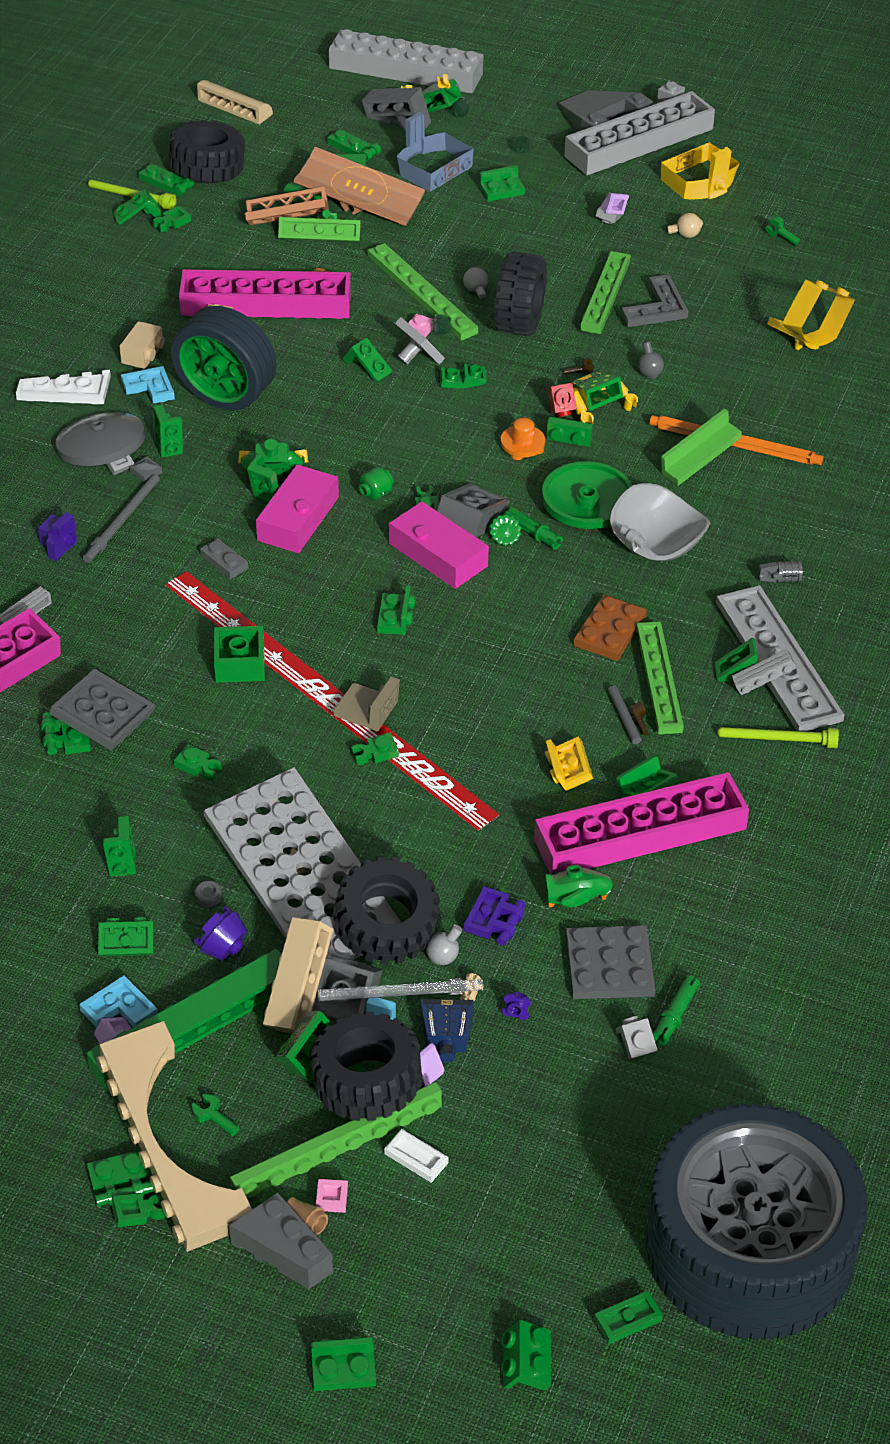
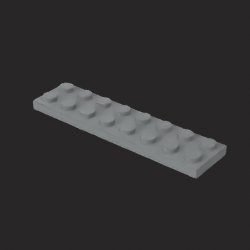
M761 586L717 596L716 604L741 644L750 638L755 639L758 654L757 663L785 649L791 654L797 668L777 679L767 682V685L796 731L806 732L843 722L844 713Z

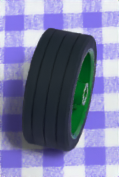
M208 306L200 309L177 332L172 341L171 356L178 376L195 396L216 408L224 410L247 408L272 382L276 374L277 362L271 342L254 321L232 308Z

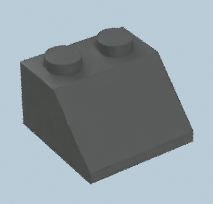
M333 954L326 956L312 1011L319 1010L324 1015L336 1019H347L350 1014L355 1013L365 1015L366 1002L370 995L376 997L383 970Z

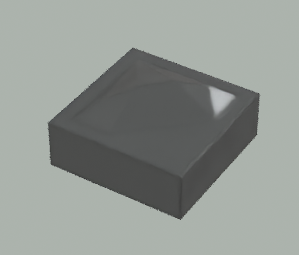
M145 457L130 466V473L146 483L153 474H161L162 467L149 457Z

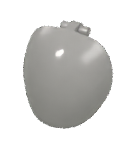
M641 483L627 489L615 503L610 517L612 529L622 543L633 553L653 561H670L686 554L700 541L710 525V521L706 516L694 509L675 493L663 486L651 483Z

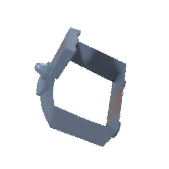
M421 112L405 120L406 148L397 155L402 178L431 192L472 167L474 148L445 132L425 137L424 114ZM446 150L457 157L431 174L408 163V159L417 154Z

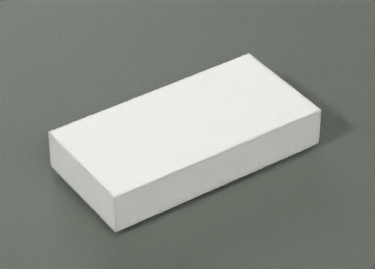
M403 1129L384 1148L385 1155L431 1183L448 1164L449 1157Z

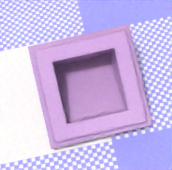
M610 193L601 204V209L605 213L623 215L629 195Z
M124 1017L103 1018L100 1020L94 1034L99 1043L102 1044L113 1039L120 1032L131 1029Z
M429 1044L420 1052L422 1067L421 1085L424 1087L433 1083L444 1073L443 1064L434 1044Z

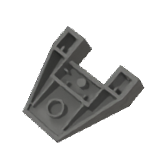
M587 90L559 102L558 106L574 130L579 132L609 121L608 119L617 115L624 116L652 106L653 101L638 92Z

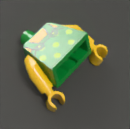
M593 372L572 381L577 407L575 410L578 415H581L580 422L593 424L594 417L591 413L586 412L587 410H594L622 397L625 399L623 404L625 410L630 411L632 405L635 408L637 406L638 397L635 394L628 393L629 390L622 383L620 376Z

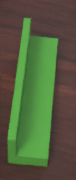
M279 217L278 238L360 242L362 224L360 220Z
M723 409L663 454L661 457L662 475L679 486L742 438V431L729 423L728 411Z

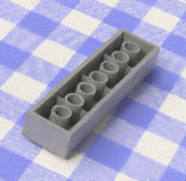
M346 29L340 30L329 48V68L427 86L437 83V76L443 77V74H447L448 80L454 79L457 82L461 92L473 93L483 75V54L474 51H462L457 48H445L439 45H427L421 42H410L404 39L375 36L369 33L352 32Z
M691 91L566 136L565 157L584 174H593L712 130L715 109Z

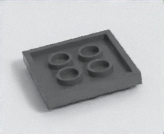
M93 669L51 706L50 714L112 751L154 712L155 704L98 670Z
M647 925L566 928L573 999L655 997V983Z

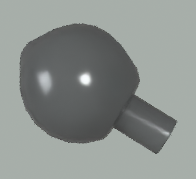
M651 342L643 343L644 355H641L639 358L638 369L645 377L656 379L663 371L664 361L658 353L652 351Z

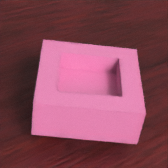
M416 314L408 324L426 338L435 327V320Z
M319 1179L316 1206L323 1208L324 1211L346 1212L348 1181Z

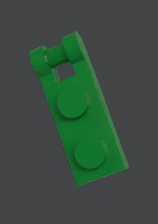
M341 129L327 137L329 145L347 154H366V162L371 160L372 156H377L381 153V148L377 143L370 144Z
M153 164L148 165L139 172L140 180L179 197L185 193V190H190L194 186V181H191V179L182 178Z

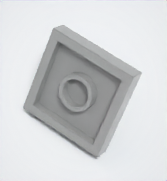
M400 317L395 324L411 341L398 356L408 365L421 350L440 365L445 358L403 318Z

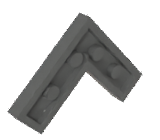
M662 275L649 278V285L658 303L623 307L621 314L627 327H636L645 324L688 318L689 311L670 275Z

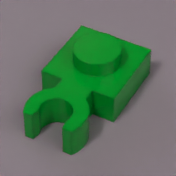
M176 206L163 212V217L153 219L154 227L159 226L160 232H165L171 226L176 229L191 222V214L180 206Z
M420 486L416 488L415 506L420 502H424L434 510H438V496H433L432 486H429L428 492H422Z
M391 732L367 739L368 745L356 744L352 746L353 756L362 754L355 756L357 765H363L372 758L375 763L399 757V750Z
M189 744L174 759V767L193 776L201 772L208 780H214L215 778L212 769L219 772L222 770L220 761L210 759L209 753Z
M142 1193L113 1196L111 1204L116 1226L144 1225L148 1217L155 1220L164 1219L166 1216L163 1209L155 1207L161 1205V1201H163L162 1195H153L148 1200H143Z

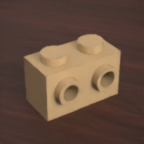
M138 321L120 345L121 363L145 369L150 361L154 360L158 350L162 349L165 339L162 336V327Z

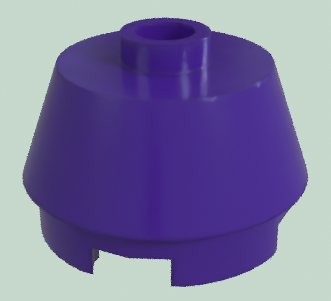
M224 906L222 909V915L215 913L202 928L204 936L201 939L197 937L194 940V943L201 949V953L221 961L225 960L230 954L235 955L244 945L242 941L248 933L237 911L233 912L227 906Z

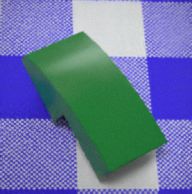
M464 364L462 370L441 367L439 372L440 387L469 388L486 384L487 381L485 367L476 364Z

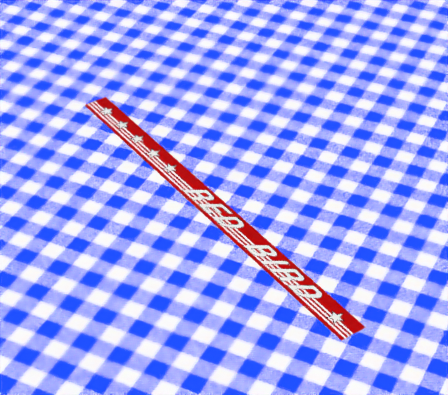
M187 571L165 584L218 627L256 626ZM264 632L266 665L365 743H367L369 738L391 732L399 750V757L388 761L478 831L500 815L384 724L379 731H375L333 716L334 709L345 694Z

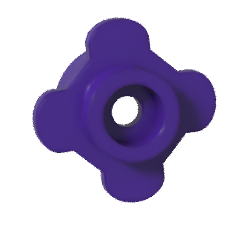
M521 992L506 994L504 997L506 1005L503 1007V1014L507 1017H519L521 1020L528 1019V1007L531 1005V1000Z

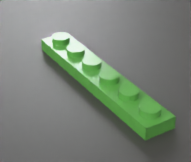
M610 252L581 322L582 331L602 333L629 266L630 254Z
M661 622L637 623L636 630L658 734L683 733L684 726Z

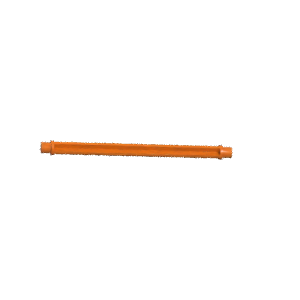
M652 415L650 419V425L657 426L658 429L687 436L702 426L665 416L658 417ZM742 435V438L731 445L809 465L816 464L822 466L824 456L818 455L816 452Z

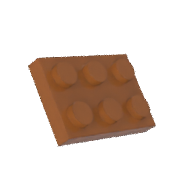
M603 595L574 638V646L618 661L637 632V623H642L646 618L647 609Z

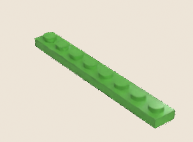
M385 243L368 250V257L459 340L462 341L478 334V326Z
M435 1082L418 1090L415 1098L410 1103L406 1102L404 1109L399 1112H392L393 1115L390 1117H376L375 1121H368L367 1118H361L360 1121H350L230 1177L231 1190L242 1188L246 1198H252L262 1190L271 1186H278L292 1176L303 1174L320 1163L329 1162L348 1150H355L363 1143L374 1138L383 1137L387 1132L400 1126H406L423 1115L432 1114L442 1107V1090Z

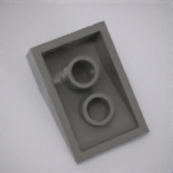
M469 483L443 494L437 512L473 536L478 537L487 531L493 523V519H496L509 505L510 500Z

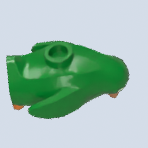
M571 865L567 867V870L556 872L554 875L545 874L544 885L548 907H553L555 904H562L568 907H577L587 903L596 896H601L605 900L608 893L612 890V879L608 875L582 868L579 865Z

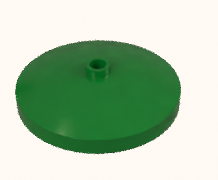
M590 461L574 462L555 469L547 476L542 488V501L547 512L556 520L566 525L583 529L603 528L611 526V511L617 500L632 486V483L625 474L612 466Z

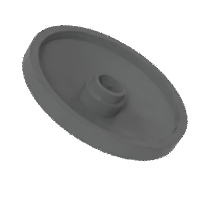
M124 412L98 413L81 418L65 427L56 438V448L59 457L67 463L79 466H96L111 463L130 455L143 444L146 434L143 422L135 415Z

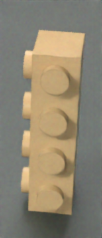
M292 917L290 927L286 933L287 938L283 953L279 958L276 978L272 984L270 1000L265 1009L264 1025L276 1031L292 1034L298 1022L305 1017L308 1011H312L333 933L331 927L320 921Z

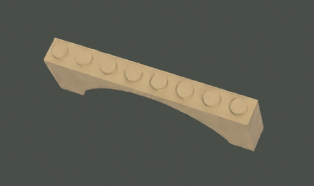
M163 1021L99 1044L100 1056L96 1057L101 1073H107L109 1080H107L109 1091L112 1096L117 1095L120 1102L117 1104L122 1120H128L130 1124L128 1128L130 1138L133 1144L138 1143L141 1149L139 1152L141 1163L145 1169L149 1167L151 1171L150 1182L155 1193L160 1192L163 1201H161V1206L166 1218H172L175 1225L172 1226V1230L177 1243L182 1242L186 1252L230 1235L229 1225L252 1210L243 1189L231 1190L206 1183L179 1168L160 1148L149 1125L147 1107L152 1087L167 1061L175 1058V1044L165 1022Z

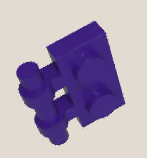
M484 886L464 924V931L486 939L490 938L492 932L498 933L499 936L496 941L504 946L508 940L513 938L516 931L515 926L524 916L526 903L522 900H516L514 905L508 903L509 894ZM501 915L508 917L506 922L499 920Z

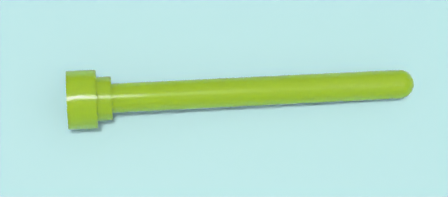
M96 180L88 182L91 188L133 197L136 193L141 192ZM149 193L163 209L170 210L176 205V196L174 194L165 193L160 196Z
M721 727L717 730V734L719 737L818 742L822 743V745H827V748L837 749L839 729L828 728V730H823V733Z

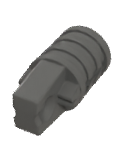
M777 561L760 564L759 579L760 581L777 583L801 582L803 575L801 561Z

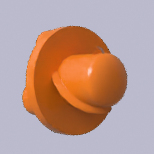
M528 418L516 419L512 422L513 426L507 428L501 435V446L504 451L511 455L512 459L521 460L523 457H531L544 452L545 436L539 429L534 427L533 421Z

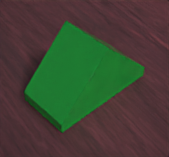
M750 638L715 662L718 681L734 682L733 675L757 664L758 654L755 639Z

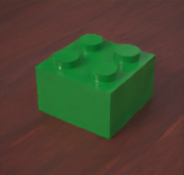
M263 626L214 627L216 683L265 681Z

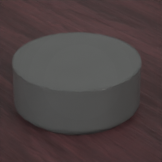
M214 881L200 883L195 889L197 903L203 907H213L219 904L222 899L221 886Z

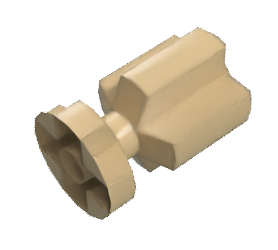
M472 973L466 975V982L463 984L460 993L461 1000L475 1001L478 992L477 988L481 983V978L478 975Z

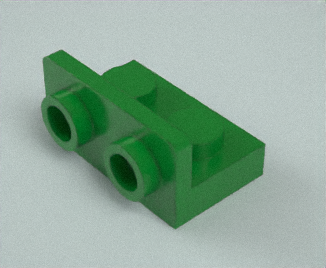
M517 165L480 172L479 189L487 202L525 195V187L518 178Z
M163 405L154 406V436L160 456L167 457L182 454L183 431L181 417L171 418L170 414L165 412Z
M257 454L255 459L251 460L248 464L247 472L254 498L269 503L279 489L275 471L265 466L263 455Z
M406 586L405 595L383 593L377 633L406 635L407 625L412 626L413 611H410V609L415 608V595H411V586Z
M129 816L118 817V828H114V838L103 839L110 876L136 874V849Z
M138 917L133 918L132 922H122L119 918H109L105 920V923H99V957L154 955V922L149 921L148 918Z
M355 1336L345 1340L322 1339L319 1342L311 1343L314 1391L376 1386L373 1338Z

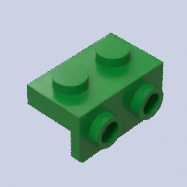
M652 755L619 775L617 782L621 797L625 798L679 784L677 774L661 769L658 757Z
M518 1320L505 1330L501 1339L503 1347V1363L501 1366L503 1387L510 1389L519 1382L545 1391L551 1386V1330Z

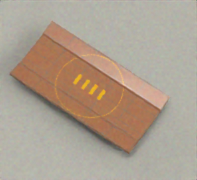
M314 147L309 159L294 179V183L310 189L325 187L327 195L338 199L346 212L349 209L348 205H352L354 207L353 215L366 210L404 226L408 224L425 193L423 188Z

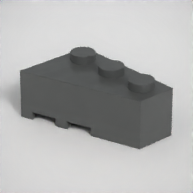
M421 87L372 89L362 100L367 118L387 124L390 122L399 124V127L405 129V120L421 112L424 114V130L431 123Z
M279 1193L229 1225L231 1245L238 1249L240 1247L254 1254V1258L261 1262L264 1260L278 1269V1272L308 1289L333 1273L332 1253Z

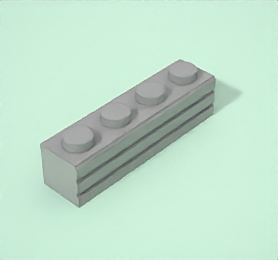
M41 586L33 590L29 595L21 598L19 602L10 606L3 613H0V625L29 608L36 614L52 604L50 592Z
M785 649L733 675L732 678L736 688L743 695L791 672L797 667L791 654Z

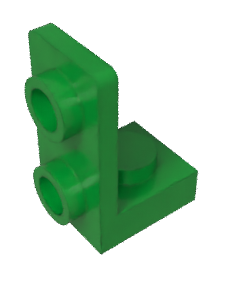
M146 189L136 193L129 201L120 205L113 212L119 225L142 209L148 215L152 214L155 218L163 216L159 203Z
M368 338L352 346L342 358L347 365L354 361L356 363L360 362L375 382H379L392 373L391 368Z

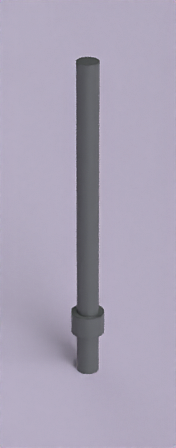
M153 474L103 534L94 539L90 544L91 548L83 556L85 562L90 563L97 554L104 551L107 547V542L160 481L158 475Z

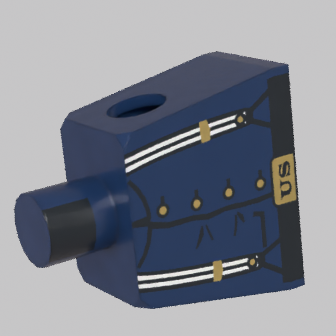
M421 999V1023L426 1047L429 1044H434L441 1062L450 1063L455 1060V1052L464 1053L467 1051L473 1024L474 1000Z

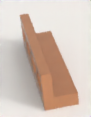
M319 187L247 200L248 212L245 215L246 221L252 226L279 221V217L296 218L319 214L324 210H329L326 188ZM322 193V199L309 201L314 194ZM296 197H300L304 200V202L290 205L292 200ZM280 200L285 204L284 206L270 208L275 201ZM261 204L265 209L252 211V205Z

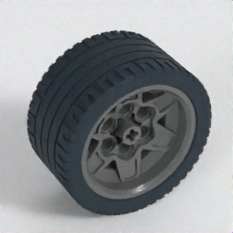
M745 1103L737 1104V1106H724L723 1109L719 1107L711 1110L710 1113L705 1112L699 1118L695 1117L690 1120L688 1125L684 1124L679 1128V1132L673 1134L671 1140L664 1146V1150L661 1151L655 1167L646 1231V1252L650 1268L653 1271L655 1280L659 1282V1287L664 1293L666 1292V1297L672 1303L674 1302L681 1312L684 1311L690 1319L697 1320L698 1324L704 1327L708 1326L710 1330L715 1332L721 1331L727 1336L736 1335L737 1338L742 1339L749 1337L751 1340H759V1338L769 1340L773 1339V1337H787V1334L794 1335L799 1333L800 1330L805 1331L811 1328L812 1324L816 1325L822 1321L823 1317H827L832 1312V1309L837 1307L851 1282L867 1218L868 1199L867 1192H865V1181L862 1180L863 1175L861 1170L857 1168V1162L854 1158H851V1153L846 1147H843V1143L838 1138L833 1137V1133L828 1129H823L821 1124L812 1122L811 1118L805 1115L803 1117L800 1116L798 1112L792 1110L789 1112L786 1111V1108L782 1107L774 1108L773 1105L764 1104V1106H759V1104L751 1103V1105H746ZM702 1218L710 1219L712 1229L709 1232L706 1229ZM796 1238L804 1239L805 1241L794 1250L792 1243L795 1242Z

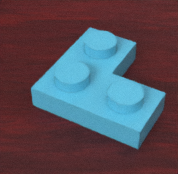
M163 366L121 375V382L126 394L148 390L153 403L175 399L174 391Z
M125 975L79 1004L80 1011L96 1028L101 1019L113 1018L119 1013L132 1027L140 1024L144 1019L158 1014V1009Z

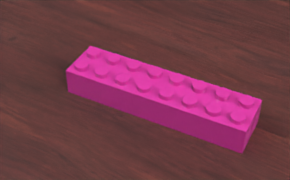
M183 270L179 293L181 316H193L200 309L207 307L208 304H218L233 307L234 310L247 317L349 318L351 275L350 272Z
M728 772L535 819L534 841L549 873L554 875L556 872L567 870V867L571 865H579L582 868L590 869L746 830L749 808Z

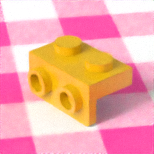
M579 736L558 746H555L551 739L546 741L548 751H545L550 765H553V769L550 772L556 784L561 783L565 791L593 779L583 742Z

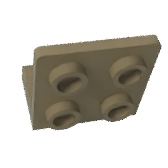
M390 677L385 685H381L379 691L353 683L334 709L333 716L379 731L398 702L400 679Z

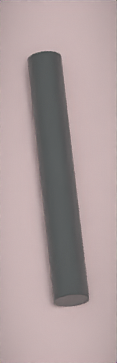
M610 686L608 692L633 744H639L642 741L641 736L617 686Z

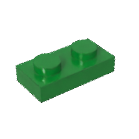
M549 417L547 425L548 440L590 447L593 424Z
M649 1291L599 1311L594 1315V1321L608 1345L655 1325L663 1319V1314Z

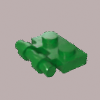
M45 712L42 715L41 729L45 733L43 744L49 755L56 754L58 748H65L66 755L91 751L88 736L59 719H53L50 712ZM62 731L63 733L61 736L55 735V732Z
M141 1150L87 1163L94 1194L106 1191V1193L95 1195L97 1206L106 1204L112 1206V1198L117 1195L142 1193L143 1198H145L144 1194L154 1192L150 1181L141 1183V1181L149 1180L151 1176L149 1167L145 1169L139 1157ZM132 1184V1186L115 1190V1188Z

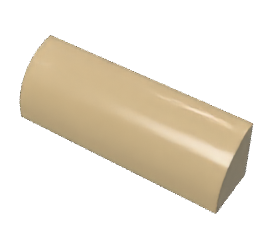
M202 80L197 84L199 101L241 118L261 124L273 114L270 105L207 80Z

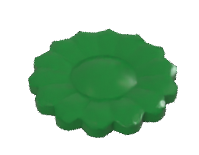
M507 514L504 516L499 515L496 519H493V523L490 525V535H492L493 541L503 546L513 545L514 542L518 541V537L521 536V526L518 520Z

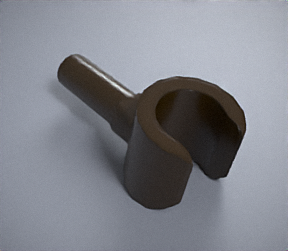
M584 359L582 366L563 369L564 375L581 372L583 375L591 374L594 369V365H592L593 360Z
M638 702L631 706L629 713L632 720H636L643 736L649 733L642 716L646 715V708L641 702Z

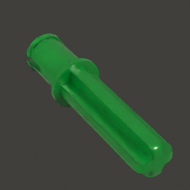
M510 507L505 512L508 516H513L515 520H518L521 528L533 535L536 541H542L554 550L561 546V543L557 542V540L563 542L562 536L549 530L547 525H541L514 507Z

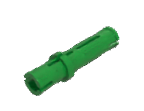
M686 975L667 1010L661 1013L659 1017L660 1022L652 1033L655 1042L659 1035H662L658 1042L659 1045L663 1046L668 1043L674 1029L680 1026L684 1011L700 987V982L697 978L690 986L694 976Z

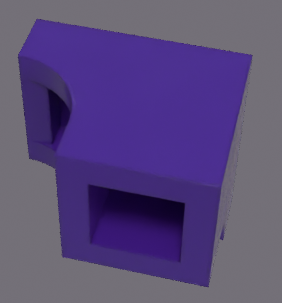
M67 512L61 517L52 514L38 527L40 544L47 547L48 558L57 561L77 542L74 515Z

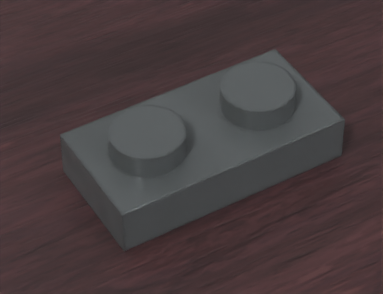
M219 538L200 549L201 556L229 579L248 569V561Z

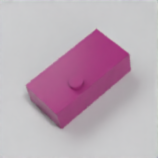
M296 465L256 519L257 541L300 553L339 498L338 477Z
M420 502L389 523V544L454 589L488 567L489 546L424 502Z
M30 608L0 625V692L61 656L60 636Z

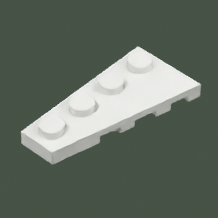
M103 370L102 374L98 375L84 372L79 377H69V374H65L51 380L48 376L20 379L16 397L17 400L104 404L111 377L110 370Z

